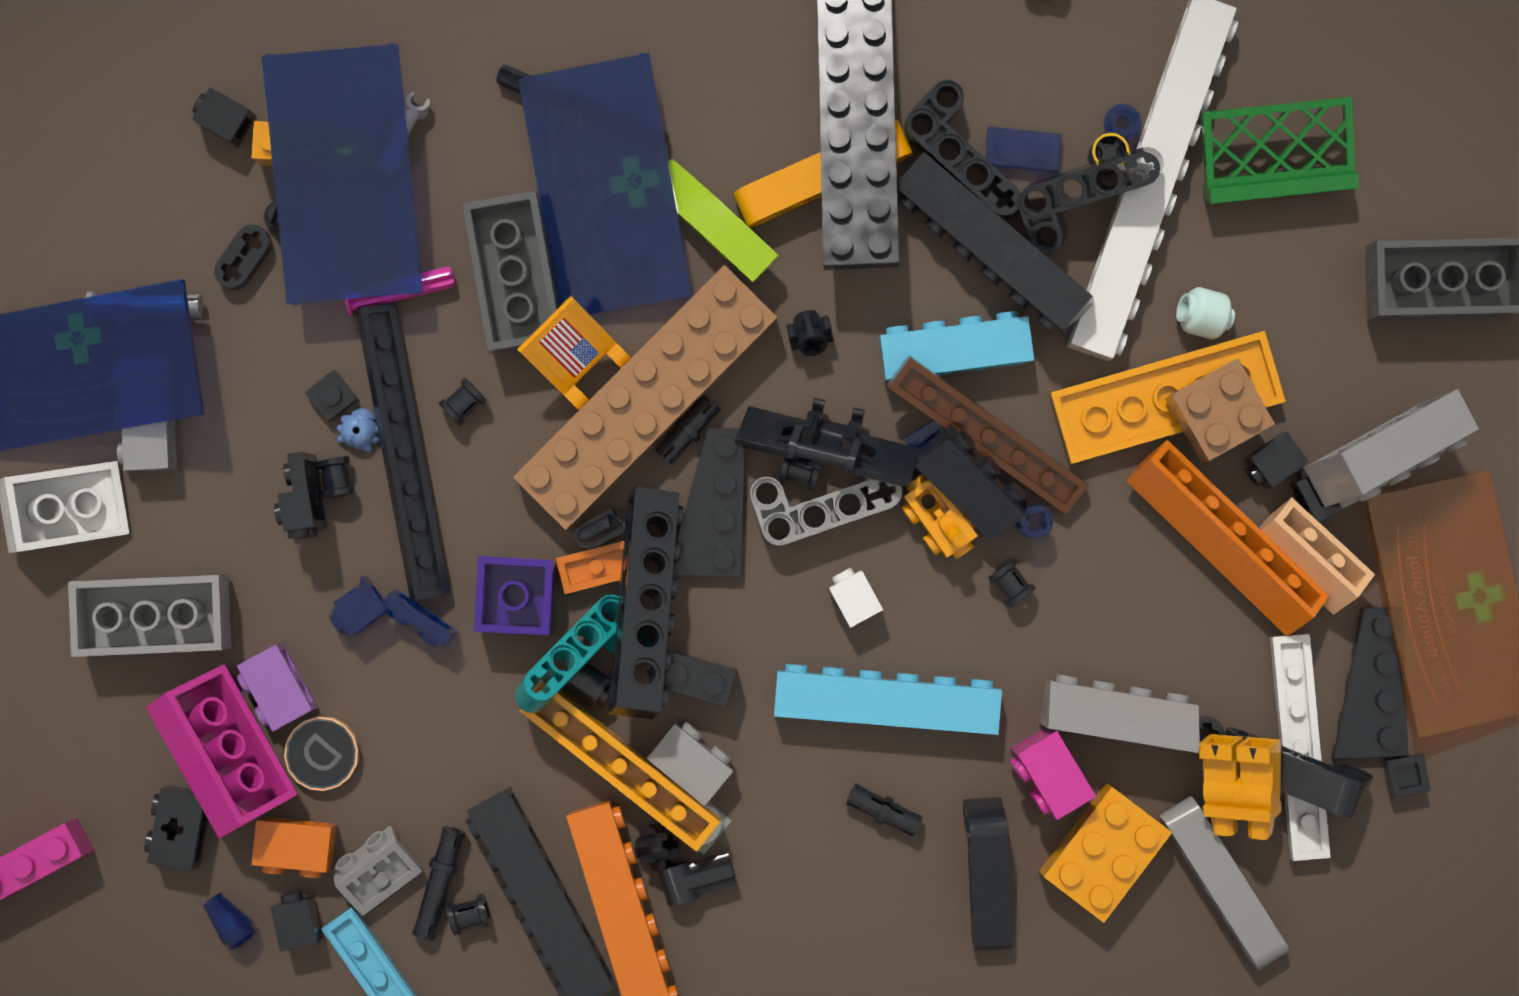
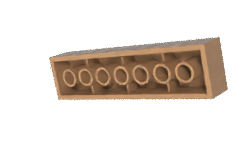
M724 265L513 478L565 530L570 531L675 425L679 418H682L777 323L778 317Z

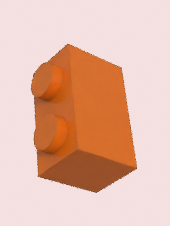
M263 816L256 820L251 865L262 866V872L269 874H284L285 869L299 870V876L320 878L322 872L327 873L333 868L337 824Z

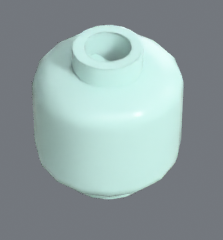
M1196 287L1189 293L1183 294L1180 298L1176 310V318L1184 332L1214 340L1220 337L1225 330H1229L1232 327L1235 311L1231 307L1228 295Z

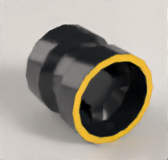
M1116 133L1101 135L1088 151V164L1129 152L1128 143L1122 136ZM1106 168L1100 170L1099 175L1107 176L1116 172Z

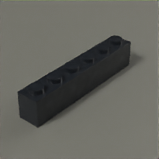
M925 152L898 180L897 192L900 195L898 202L912 214L916 210L922 213L927 218L924 224L938 237L941 238L946 234L955 242L952 248L966 261L969 262L973 257L983 266L980 272L991 283L997 286L1001 281L1011 290L1008 294L1009 298L1019 307L1025 310L1029 305L1039 314L1036 318L1037 322L1051 334L1058 330L1065 336L1094 303V298L1088 291Z
M511 786L470 808L467 811L470 818L466 819L467 825L475 839L482 838L488 850L484 852V856L493 872L499 870L505 884L502 885V890L511 905L517 903L523 917L519 918L524 932L529 938L534 936L541 949L537 951L543 967L546 971L553 970L558 980V983L555 984L558 995L602 996L613 990L616 981Z

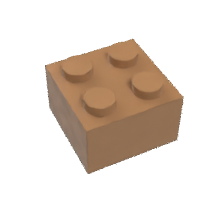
M1238 358L1165 397L1167 404L1201 463L1218 457L1275 425Z

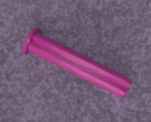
M444 267L348 291L347 287H344L342 290L346 308L351 317L354 316V311L360 307L387 304L453 288L455 286V277L451 267Z

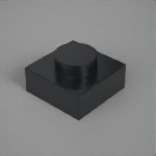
M332 370L305 392L328 422L334 420L359 400L336 370Z
M1417 753L1383 760L1390 797L1397 798L1431 791L1424 754Z

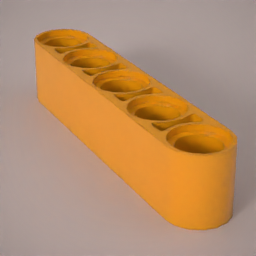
M895 120L896 161L899 163L910 157L913 152L899 121ZM821 152L741 187L733 193L745 223L749 228L760 225L822 197Z

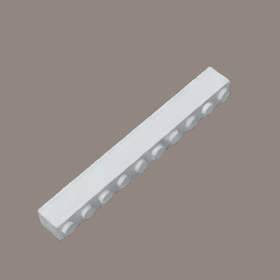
M1189 0L1136 148L1151 147L1160 152L1164 162L1162 172L1153 183L1120 194L1086 289L1093 296L1094 303L1073 326L1066 346L1068 348L1110 361L1114 358L1115 354L1121 355L1125 347L1128 334L1122 333L1127 319L1133 321L1138 310L1140 299L1135 298L1139 284L1145 286L1150 276L1152 264L1147 263L1151 250H1158L1165 230L1159 228L1164 215L1170 216L1175 205L1177 195L1172 194V190L1176 180L1182 181L1185 176L1189 160L1184 159L1188 145L1194 147L1202 127L1196 124L1201 110L1207 111L1214 91L1208 89L1213 76L1219 77L1226 60V56L1222 55L1221 51L1225 41H1232L1238 26V21L1233 20L1236 7L1216 0ZM1144 157L1141 158L1136 167L1128 170L1127 181L1130 182L1129 176L1134 171L1144 170L1146 175H1149V171L1154 166L1153 162L1146 163Z

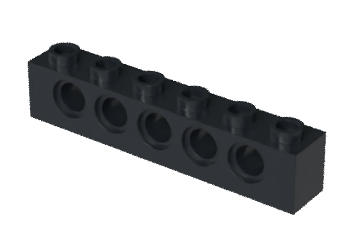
M636 486L627 498L608 714L653 720L661 713V709H666L669 690L668 687L663 685L664 673H668L671 666L672 652L667 650V637L672 635L675 623V615L670 613V601L675 599L678 587V579L673 577V565L678 562L681 550L680 541H676V529L681 527L684 514L683 506L679 505L678 492ZM646 525H656L661 531V537L651 536L647 531ZM648 559L655 562L658 566V574L649 573L644 567L643 560ZM645 595L652 598L655 603V610L645 609L640 602V596ZM637 632L647 633L652 639V647L642 646L637 639ZM640 668L646 671L649 676V684L639 683L634 677V669Z

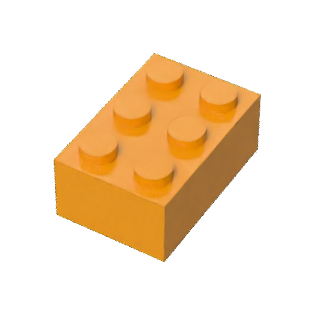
M1105 783L1039 872L1044 878L1104 923L1172 832L1112 786Z

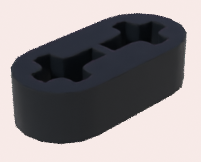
M257 225L242 227L215 266L214 275L216 280L222 286L231 290L244 288L270 253L272 248L270 234ZM260 233L259 241L262 243L261 248L258 250L253 247L244 256V253L249 248V243L245 241L247 236L255 237ZM242 258L243 261L238 267L241 277L238 280L231 278L227 282L228 274L224 271L228 265L235 267Z

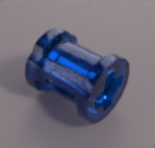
M1041 505L1027 506L1025 517L1016 523L1018 531L1027 538L1046 536L1053 526L1051 512ZM1039 513L1041 515L1039 521L1043 526L1042 528H1034L1030 531L1028 529L1030 522L1026 520L1027 515L1032 516Z

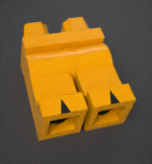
M1210 734L1200 742L1199 759H1203L1204 817H1211L1214 835L1233 836L1238 832L1237 820L1248 821V837L1260 840L1268 839L1273 833L1274 819L1281 813V739L1247 737L1243 741L1242 736Z

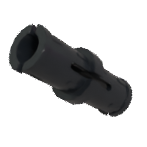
M703 395L683 420L679 418L675 423L677 427L654 449L663 456L671 446H674L673 450L665 457V460L671 465L674 464L676 459L693 440L697 442L701 438L699 433L717 413H720L721 409L714 403L705 414H702V411L711 402L707 396Z
M857 783L853 786L845 805L875 818V823L879 825L885 823L910 837L915 835L923 817L894 803V798L888 795L884 798Z

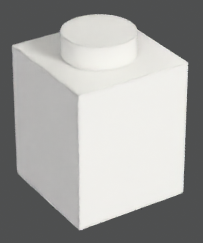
M850 567L832 577L834 585L828 587L850 628L883 610L862 570L854 573Z

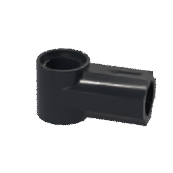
M729 852L691 863L689 860L677 862L676 864L667 865L665 870H658L667 906L684 904L698 899L701 894L737 884Z

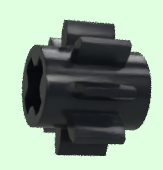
M806 310L798 313L793 320V324L786 326L792 351L800 348V351L805 356L821 354L827 348V342L834 341L829 317L824 316L820 318L816 310Z
M661 823L650 824L649 828L639 830L640 836L635 842V853L640 860V864L650 863L651 871L665 870L666 865L677 863L675 858L680 853L681 844L675 834L670 830L665 831V826Z

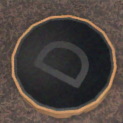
M318 716L305 720L292 730L285 744L284 759L288 772L297 783L310 790L326 791L339 787L352 777L359 764V743L357 736L351 728L335 717Z

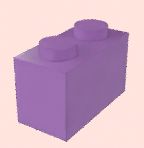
M284 643L275 644L237 665L241 673L237 675L239 684L247 695L252 693L258 704V707L255 708L258 719L264 727L270 726L272 732L319 708Z

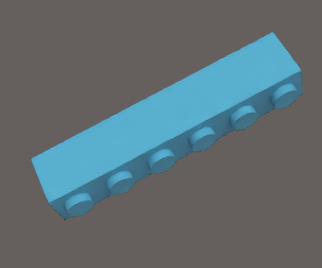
M785 664V670H777L774 717L999 735L1002 690L993 688V681L971 679V686L956 685L955 677L934 676V682L932 683L919 682L918 674L897 673L895 680L883 679L881 671L860 670L859 676L844 675V668L823 667L822 673L807 672V665Z

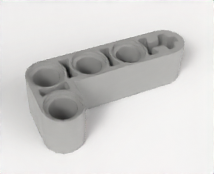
M761 477L752 485L750 496L765 539L773 545L780 546L890 509L901 500L902 488L901 486L884 482L886 487H893L894 493L889 496V503H885L883 498L870 501L874 507L872 510H867L866 498L860 489L866 487L867 495L878 491L879 483H882V481L874 479L789 507L780 482L772 477ZM765 483L775 486L778 492L775 502L767 505L759 502L756 497L758 487ZM847 494L857 497L860 504L858 512L850 516L845 515L839 509L840 498ZM812 506L822 509L825 515L823 524L816 528L809 527L803 518L804 511ZM777 518L787 521L790 527L789 535L782 540H776L768 533L770 522Z

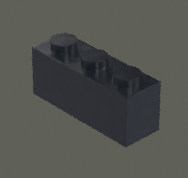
M950 423L918 449L915 467L991 542L1025 517L1027 497L1023 489L1016 482L1010 483L1001 474L998 464L991 457H984L976 449L973 439L965 431L961 430L959 432Z

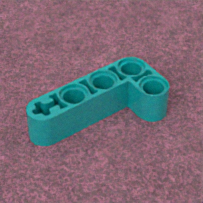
M606 595L601 598L525 675L514 694L519 708L525 712H539L604 646L614 654L619 596ZM601 612L610 614L614 622L604 619ZM637 632L639 643L644 647H652L651 637L645 632ZM577 636H583L588 639L591 646L588 647L581 644ZM553 660L561 661L566 666L567 671L557 669ZM542 680L546 685L537 694L534 693L532 689Z

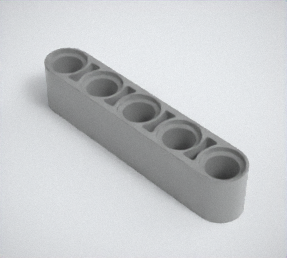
M1189 796L1159 815L1164 827L1172 832L1171 838L1256 970L1259 971L1289 952L1290 950L1285 940L1218 835H1214L1213 827L1208 819L1204 817V813L1196 801Z

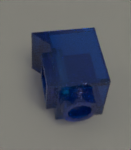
M361 576L359 587H354L334 602L336 608L331 610L333 614L329 618L341 634L347 632L351 637L359 634L392 609L369 577Z

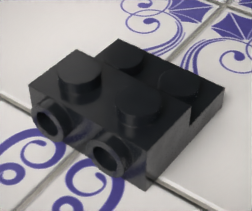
M306 452L287 454L288 463L283 465L284 478L287 486L292 485L293 492L278 494L279 503L274 504L276 522L278 525H283L284 532L288 533V539L298 540L317 537V529L327 528L321 494L319 471L316 466V455Z

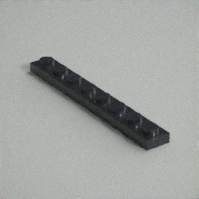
M395 303L360 307L355 312L410 602L449 595L448 580Z

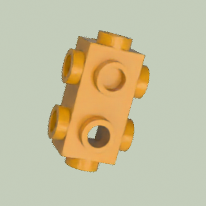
M923 474L913 480L910 486H905L909 493L903 496L906 504L901 508L913 525L920 522L928 534L923 537V540L935 556L941 552L945 558L953 554L955 559H958L974 548L971 541L977 537L973 530L976 526ZM924 495L934 497L935 504L931 509H926L922 506L921 499Z

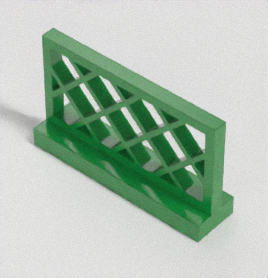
M1351 96L1201 112L1205 174L1203 199L1210 204L1359 188V173L1355 172L1353 102ZM1342 106L1343 121L1334 131H1331L1319 119L1329 107ZM1319 108L1314 115L1307 110ZM1300 110L1310 120L1297 135H1294L1282 122L1292 111ZM1282 112L1277 119L1270 114ZM1263 114L1273 124L1260 139H1257L1245 126L1254 115ZM1245 116L1240 123L1233 118ZM1227 118L1236 126L1222 144L1212 136L1211 119ZM1315 123L1329 135L1316 152L1301 141ZM1278 127L1293 139L1279 156L1264 145ZM1241 131L1256 143L1242 160L1227 149ZM1342 131L1344 134V141L1340 137H1338ZM1334 140L1344 148L1345 164L1329 165L1321 158V155ZM1212 142L1219 147L1214 154ZM1298 144L1312 157L1301 169H1292L1284 162V159ZM1262 148L1275 161L1265 172L1255 173L1246 164ZM1223 152L1238 163L1228 176L1214 178V162ZM1316 161L1323 165L1320 167H1312ZM1279 165L1283 166L1286 169L1282 171H1275ZM1243 168L1249 173L1238 175Z

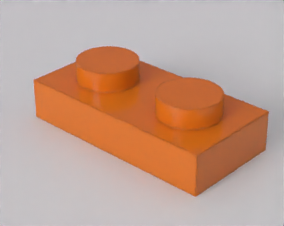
M624 541L556 558L564 594L620 581Z

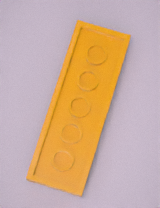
M1265 331L1049 393L1069 463L1074 464L1183 432L1165 397L1237 358L1266 408L1286 402Z

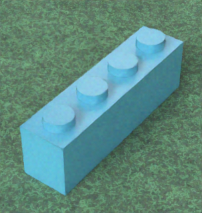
M1018 311L998 313L996 314L997 320L982 322L981 316H971L959 319L960 325L945 327V321H933L923 323V330L908 331L907 325L886 328V334L880 335L878 338L884 382L891 380L908 355L937 375L1030 364L1034 361L1029 316L1019 317Z

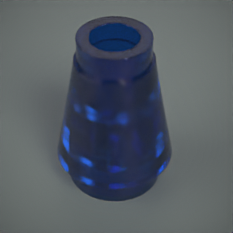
M222 893L216 894L203 905L222 944L228 945L231 950L243 945L256 933L252 926L253 920L225 898Z

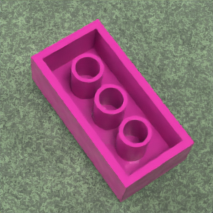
M225 664L164 693L145 707L219 839L298 795Z

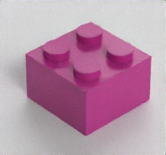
M1045 727L1010 748L1015 757L1009 761L1020 779L1025 783L1030 781L1034 789L1028 793L1044 816L1049 813L1058 820L1096 797L1058 731Z

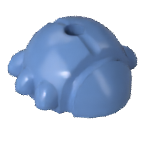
M356 409L352 411L351 415H342L340 417L342 424L336 428L341 434L337 437L339 443H345L350 448L354 447L356 450H365L366 452L372 451V444L379 443L376 417L370 410ZM356 427H359L360 432L358 434L354 433V429Z

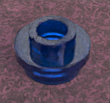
M1119 104L1112 107L1104 118L1106 133H1116L1126 141L1133 139L1141 128L1142 121L1139 112L1127 104ZM1117 118H1125L1129 124L1128 128L1125 130L1119 129L1116 126Z

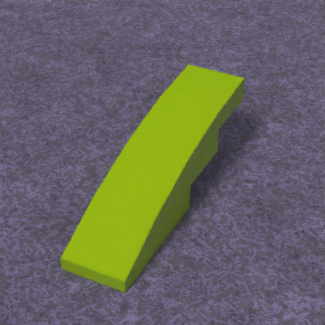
M671 159L658 172L661 186L650 187L649 189L695 233L705 239L724 259L734 265L752 284L779 257L754 231L676 161Z

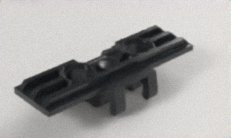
M814 398L812 411L808 412L806 420L749 406L735 438V443L745 448L794 460L801 457L845 468L846 473L898 486H910L915 470L917 452L920 449L861 434L865 414L864 409L854 407L852 418L848 425L822 419L825 400ZM861 452L869 453L873 456V458H870Z

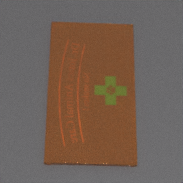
M1481 470L1475 474L1383 493L1365 500L1416 738L1424 739L1431 735L1519 715V599L1490 470Z

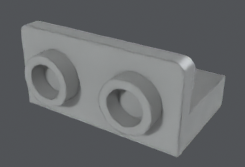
M388 826L383 831L373 833L363 846L353 853L342 856L332 868L335 887L362 916L422 872L421 865L398 840L396 831L392 826Z

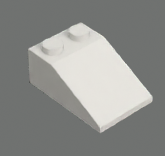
M117 461L0 479V505L9 553L129 534Z

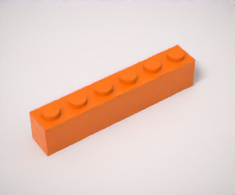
M1168 440L1147 456L1126 480L1286 636H1289L1311 621L1328 599L1329 595Z
M612 799L569 812L566 816L621 996H679L676 985L669 986L665 972L671 971L665 949L658 950L654 936L660 935L654 913L647 915L643 900L649 899L642 877L636 879L632 867L633 864L637 863L634 847L631 841L625 843L621 829L626 827V822L621 807H614Z

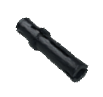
M442 827L435 857L430 859L429 866L431 871L418 917L412 930V935L417 938L427 940L428 937L429 941H434L436 938L453 874H457L459 869L457 860L466 835L465 831L458 828Z

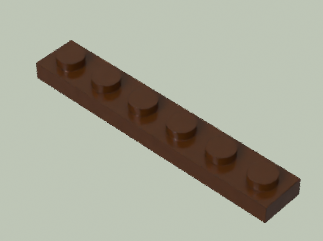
M908 355L888 382L887 387L942 427L945 428L951 423L959 432L961 430L965 431L973 439L976 449L984 457H991L1001 469L1064 514H1068L1089 485L1086 481L912 356Z

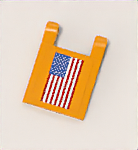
M572 296L517 349L578 410L589 399L575 384L605 354L620 368L631 359Z

